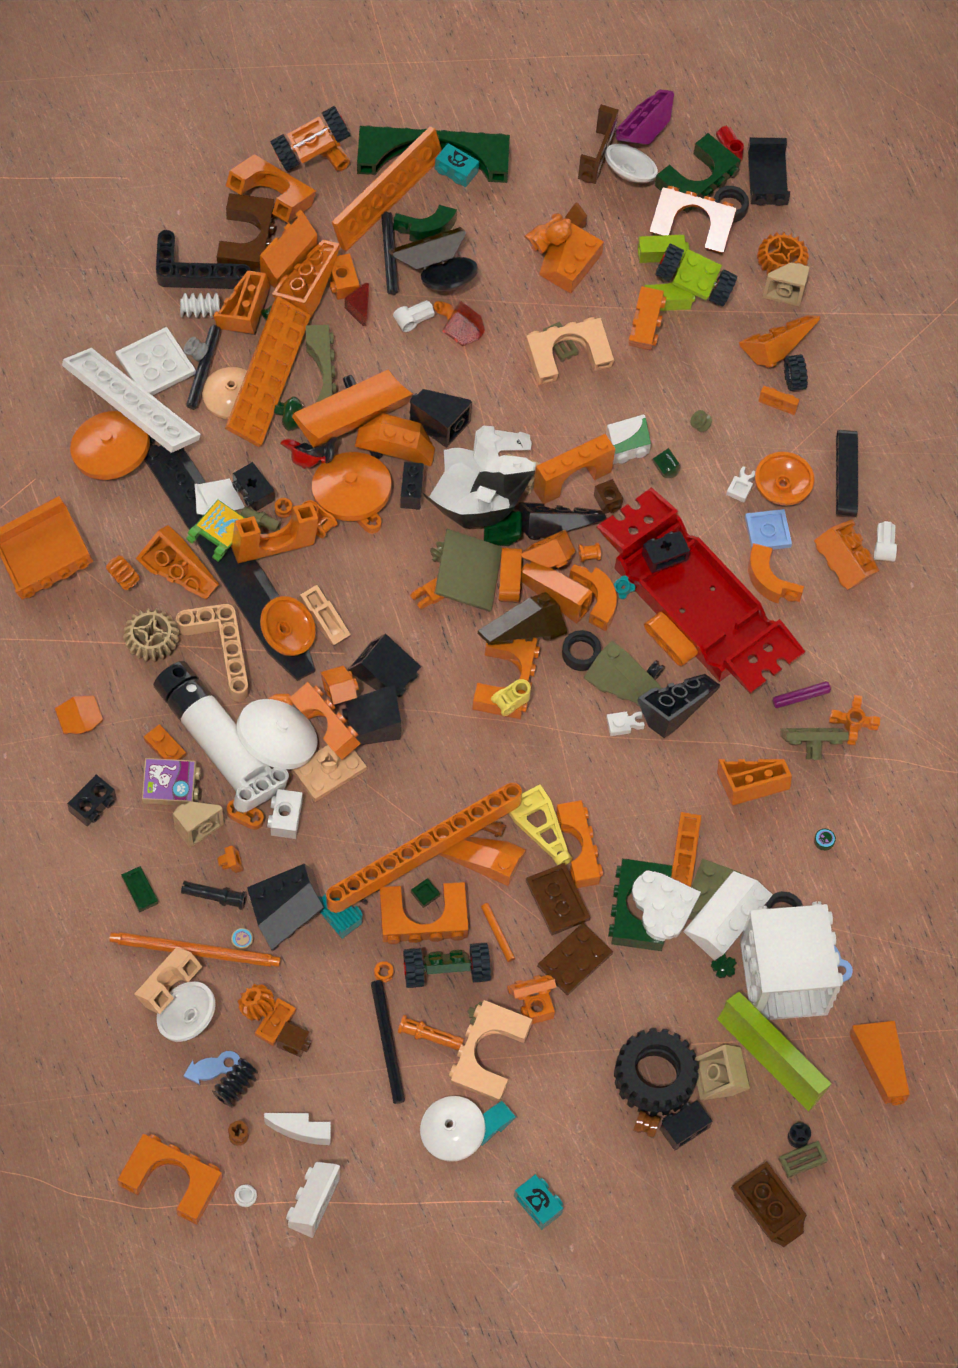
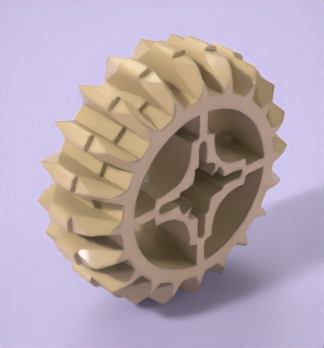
M147 608L146 613L140 610L138 612L139 616L133 614L132 620H127V627L124 628L125 634L123 638L126 642V648L130 649L132 655L136 654V658L140 659L144 656L146 662L149 658H152L155 662L156 657L163 660L164 654L170 656L171 650H175V643L179 641V630L176 628L177 623L173 621L171 615L166 616L165 611L159 614L157 608L154 612H150V609ZM157 625L162 626L167 632L157 628ZM135 638L144 641L146 645L139 643Z

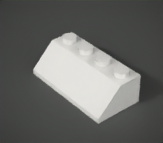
M733 871L683 932L713 960H716L724 955L743 932L750 910H758L759 906L763 907L773 894L759 881Z

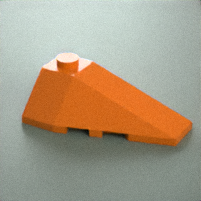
M323 239L307 254V259L301 264L294 266V271L288 276L285 275L279 281L272 296L274 298L279 296L307 312L312 317L321 301L338 255L340 244Z
M806 315L787 322L786 326L769 329L770 333L761 336L760 333L752 335L740 341L739 345L757 365L773 367L777 365L778 361L784 359L818 323L820 316Z
M469 836L438 855L509 886L526 850L508 841Z

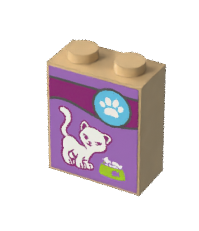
M145 758L143 803L186 805L189 802L198 800L199 788H195L196 780L200 779V767H197L196 761Z

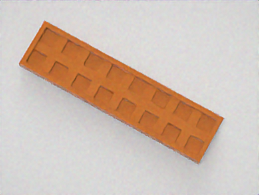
M279 296L274 300L225 427L226 430L257 447H260L263 443L274 414L275 405L278 404L305 333L306 325H308L311 317L307 312Z

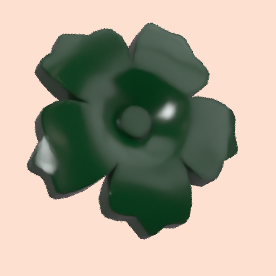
M724 953L716 961L711 962V967L713 971H717L716 977L725 978L726 975L732 977L735 975L734 966L737 962L731 957L726 958Z

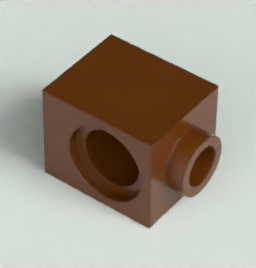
M613 479L595 486L594 497L604 514L609 512L615 513L622 508L623 496Z
M285 1022L277 1039V1048L301 1058L303 1052H307L312 1042L310 1040V1032Z

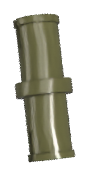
M247 506L242 509L241 515L245 518L254 516L258 527H265L274 532L280 530L282 525L280 520L278 521L267 516L263 511L257 512Z

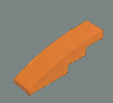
M681 812L671 878L691 887L702 815Z

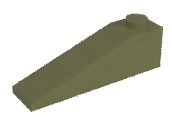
M611 641L599 653L584 676V679L599 691L612 693L622 700H630L635 702L637 706H639L638 698L644 693L656 687L662 689L631 655L614 641Z

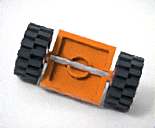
M335 105L322 112L328 126H325L319 116L288 133L287 135L292 143L291 147L284 134L270 141L276 156L286 171L299 165L294 152L297 153L303 164L335 146L329 134L330 130L337 143L351 136L346 123L338 113Z

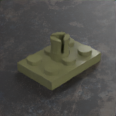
M780 728V736L789 744H802V741H806V759L809 760L822 759V741H828L830 744H843V740H849V732L843 728Z

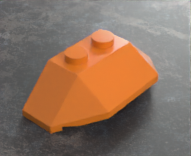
M384 413L360 427L355 442V447L416 463H424L427 466L432 465L435 447L421 423Z

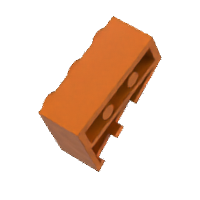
M641 286L631 335L629 336V346L652 350V345L656 346L658 335L655 334L656 327L661 326L663 317L659 315L660 308H665L667 298L663 296L664 291Z

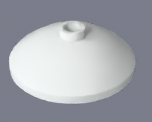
M612 144L605 151L608 165L619 177L636 183H647L656 178L658 173L657 166L640 150L624 144Z
M187 982L169 992L174 999L161 1014L157 1013V1026L160 1033L167 1039L175 1042L187 1041L200 1034L211 1021L215 1011V997L210 988L200 982Z
M460 1096L444 1097L434 1102L426 1110L420 1125L421 1139L426 1149L436 1158L444 1161L463 1160L480 1147L485 1136V1120L480 1109L469 1099ZM450 1121H452V1122H453L452 1127L447 1128V1127H446L447 1123L450 1122Z

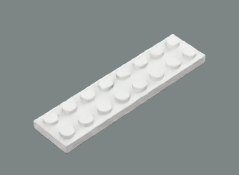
M89 348L63 359L62 366L171 453L199 440L201 435L199 432L94 349Z

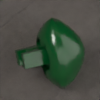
M293 396L285 403L278 402V405H275L274 413L283 415L282 425L287 431H293L299 426L292 416L295 412L305 407L300 399Z

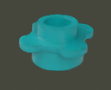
M621 576L613 584L620 599H626L627 595L635 591L636 588L633 583L628 581L627 576Z

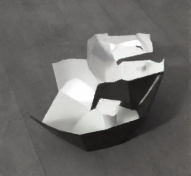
M482 426L475 434L474 451L464 448L444 450L445 472L431 495L428 497L423 493L424 497L463 528L491 526L501 522L515 508L535 474L536 462H531L523 457L507 455L499 457L498 453L501 450H531L530 435L523 432L495 430L494 426Z

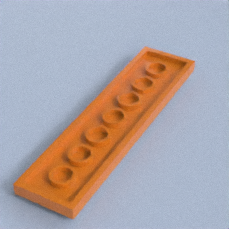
M429 127L332 221L340 248L347 252L381 218L385 211L388 212L435 166V158L442 151L435 128Z

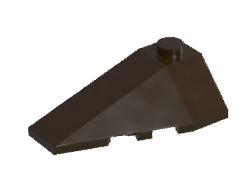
M544 592L526 599L479 629L477 634L489 645L513 643L514 639H525L527 642L532 641L535 637H543L544 640L566 634L567 629L558 603Z

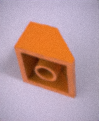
M563 530L529 545L521 555L523 558L545 567L556 566V568H559L572 559L571 555L575 552V549L566 530Z

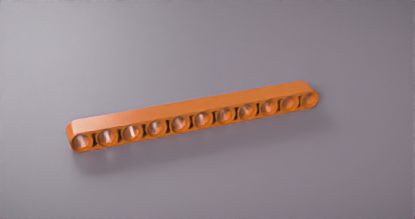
M517 783L504 785L331 886L326 892L327 908L334 913L345 910L515 810L521 804L522 789ZM410 856L411 858L405 859L403 857ZM388 866L394 867L393 869H386ZM375 877L376 879L370 880L368 878ZM352 887L358 888L357 890H350ZM333 898H339L340 900L334 901V900H332V899H333Z

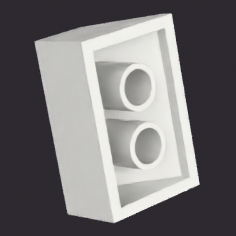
M316 1162L313 1168L309 1167L305 1175L307 1182L304 1188L300 1187L295 1199L298 1201L295 1208L291 1207L286 1217L289 1220L288 1228L311 1238L314 1237L340 1180V1166L337 1164Z

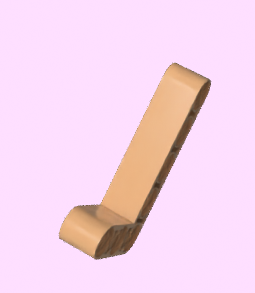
M221 604L180 611L176 616L177 629L180 634L194 635L219 631L230 696L236 702L246 700L248 697V682L234 607L229 604ZM224 615H229L230 617H229V618H223L222 616H224ZM204 618L210 619L209 621H202ZM184 621L190 622L189 624H182ZM233 633L234 635L226 636L225 634ZM230 651H236V652H237L236 654H233V655L228 654ZM234 669L240 670L237 673L231 672ZM238 687L243 688L242 691H236L234 689Z

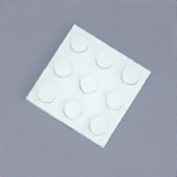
M167 327L115 352L117 359L129 377L152 396L196 374L195 368Z

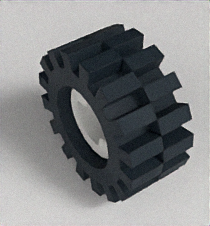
M803 355L786 356L784 359V373L788 390L806 389L808 375Z

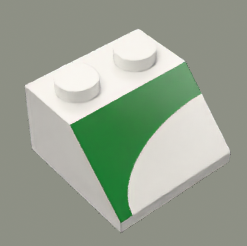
M644 414L607 425L606 435L615 447L613 464L625 463L629 459L642 458L649 454L651 441Z

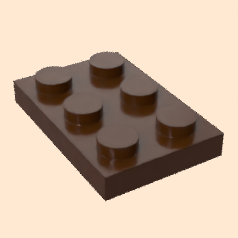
M565 863L526 878V883L551 936L590 921L591 917Z
M582 923L538 963L537 967L545 975H551L555 979L556 985L568 996L613 954V951L591 929Z

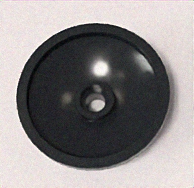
M453 257L447 259L448 262L438 265L435 263L430 265L428 269L423 270L421 280L423 285L432 290L455 291L464 287L475 278L478 273L477 263L470 258Z

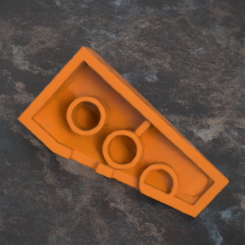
M169 525L158 530L136 557V560L149 572L155 575L159 574L167 578V581L175 582L204 599H207L219 585L184 539Z

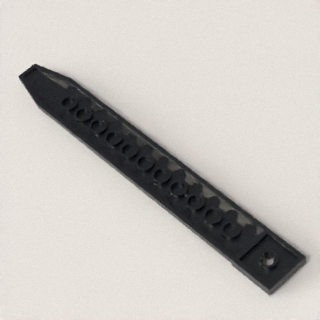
M149 435L150 445L144 461L190 530L204 516L197 514L195 484L206 482L184 447L171 453L162 445H152L156 440ZM199 534L196 539L197 544L267 653L297 681L314 673L315 668L309 649L297 656H287L277 652L266 641L261 630V613L269 601L280 596L256 559L238 563L232 547H230L218 562L212 558L215 554L214 550L218 546Z

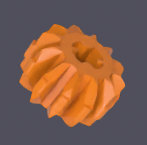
M118 555L106 565V570L125 590L133 587L140 580L137 572L122 556Z
M253 984L251 988L246 987V992L240 993L241 998L237 1001L240 1012L251 1021L254 1019L259 1021L262 1016L267 1018L266 1014L273 1011L272 1006L276 1004L272 991L263 984Z

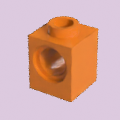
M549 993L524 999L523 1006L520 1007L521 1014L531 1018L532 1024L554 1019L555 1010ZM533 1006H539L542 1009V1011L534 1012L531 1008Z

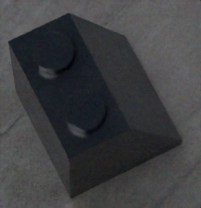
M422 389L410 399V420L421 423L427 435L447 448L471 422L472 401Z
M385 633L372 640L347 671H351L352 675L375 690L395 685L396 695L399 698L407 690L405 686L408 682L412 683L418 677L417 671L421 666Z
M395 685L345 701V709H342V716L347 720L348 727L351 726L358 733L356 738L361 743L360 745L401 740V717Z

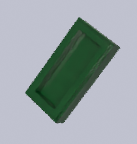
M141 866L121 874L139 913L159 904Z

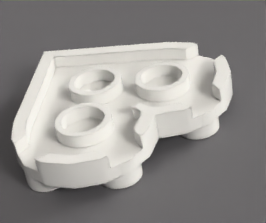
M645 871L634 882L632 896L636 907L644 912L642 922L646 933L659 941H665V939H672L673 937L676 938L681 933L701 893L664 874L652 871Z

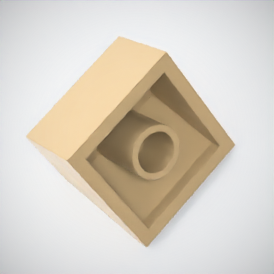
M791 262L768 273L762 298L800 307L810 267Z
M189 802L186 805L178 806L173 813L175 831L189 848L224 825L223 810L220 805Z
M723 1045L695 1058L699 1064L697 1086L700 1100L734 1096L750 1089L740 1047Z

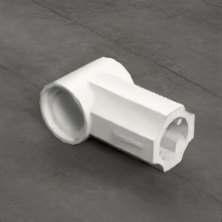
M427 300L410 308L407 306L400 307L393 313L394 319L403 332L413 330L417 323L435 315L432 304Z
M884 521L877 526L874 560L895 562L897 552L895 525Z

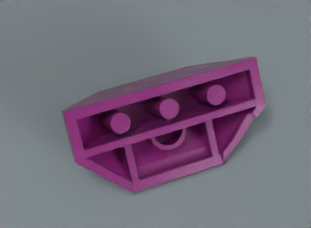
M659 89L655 92V95L641 102L616 129V139L650 144L671 119L674 92Z

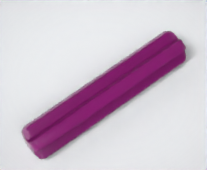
M825 681L775 696L772 702L775 708L784 707L828 694L831 687L829 682Z

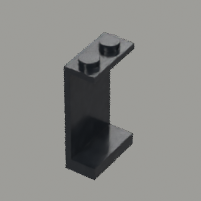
M749 138L747 150L751 204L760 206L788 205L790 191H788L785 155L787 138Z

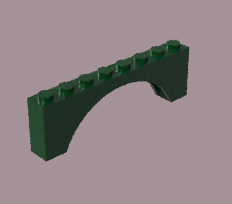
M360 126L357 174L376 175L387 162L401 155L427 129ZM436 130L442 150L449 143L478 160L479 169L485 175L488 182L507 183L510 135Z

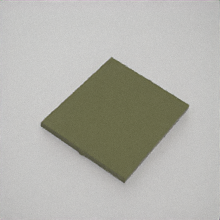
M446 529L434 594L490 612L502 547L477 539L476 537Z

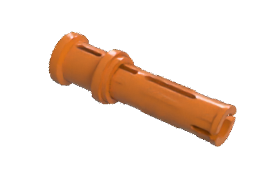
M403 1015L397 1033L401 1034L403 1032L414 1036L416 1040L423 1038L459 1051L464 1038L426 1026L424 1021L417 1022L407 1018V1015Z

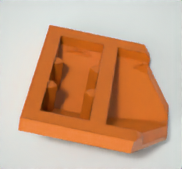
M95 696L72 697L55 708L63 734H82L93 730L99 723L103 722Z

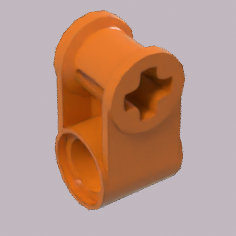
M308 500L303 502V504L312 502L319 518L316 530L318 537L324 538L332 527L334 528L338 525L336 519L315 501Z

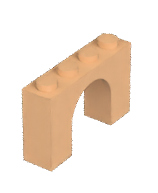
M591 317L580 323L570 322L560 328L554 326L543 332L533 331L526 336L524 342L538 385L557 380L559 373L553 358L552 348L564 340L576 341L585 348L593 371L612 367L614 362L601 318L595 319Z
M484 1000L482 1006L478 1005L473 1016L476 1017L474 1025L470 1024L465 1036L468 1037L466 1045H461L457 1054L460 1057L457 1065L453 1064L449 1077H452L451 1084L499 1103L507 1087L508 1079L483 1069L475 1059V1048L482 1038L491 1034H501L525 1043L532 1025V1019Z

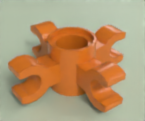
M854 695L851 709L848 713L831 710L829 723L844 724L846 730L849 731V740H847L849 745H856L858 731L862 727L877 731L878 726H880V717L865 716L864 711L861 709L862 696ZM850 718H856L859 722H853Z

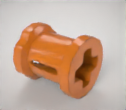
M595 543V545L591 546L578 545L580 562L589 559L601 560L600 544Z

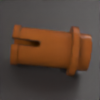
M494 821L482 828V830L495 834V837H502L506 825L501 821L499 823Z

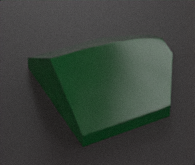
M511 511L501 522L491 526H484V541L498 546L509 547L521 537L522 513L520 511Z

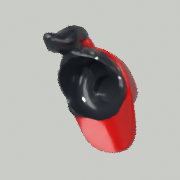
M337 437L331 438L326 445L321 444L315 448L308 443L301 444L293 439H285L280 444L291 451V460L294 464L306 469L315 466L318 462L330 463L333 460Z

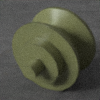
M703 410L696 411L690 420L691 426L699 432L708 430L712 423V417Z
M437 541V548L432 547L430 549L434 562H440L444 542Z

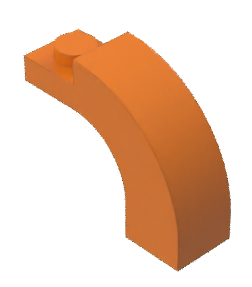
M753 543L748 562V574L755 589L763 597L775 603H779L780 597L791 602H800L804 586L776 577L771 571L769 564L773 548Z
M574 564L570 570L569 578L591 590L597 601L590 612L589 623L607 631L613 621L617 596L615 587L610 578L599 568L595 567L591 573L587 568Z

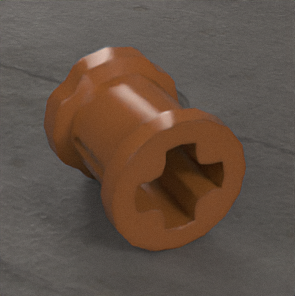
M235 1121L230 1124L228 1128L230 1142L236 1146L244 1145L249 1136L248 1127L243 1121ZM238 1130L242 1131V1133H240L239 1136H235V1133H237Z

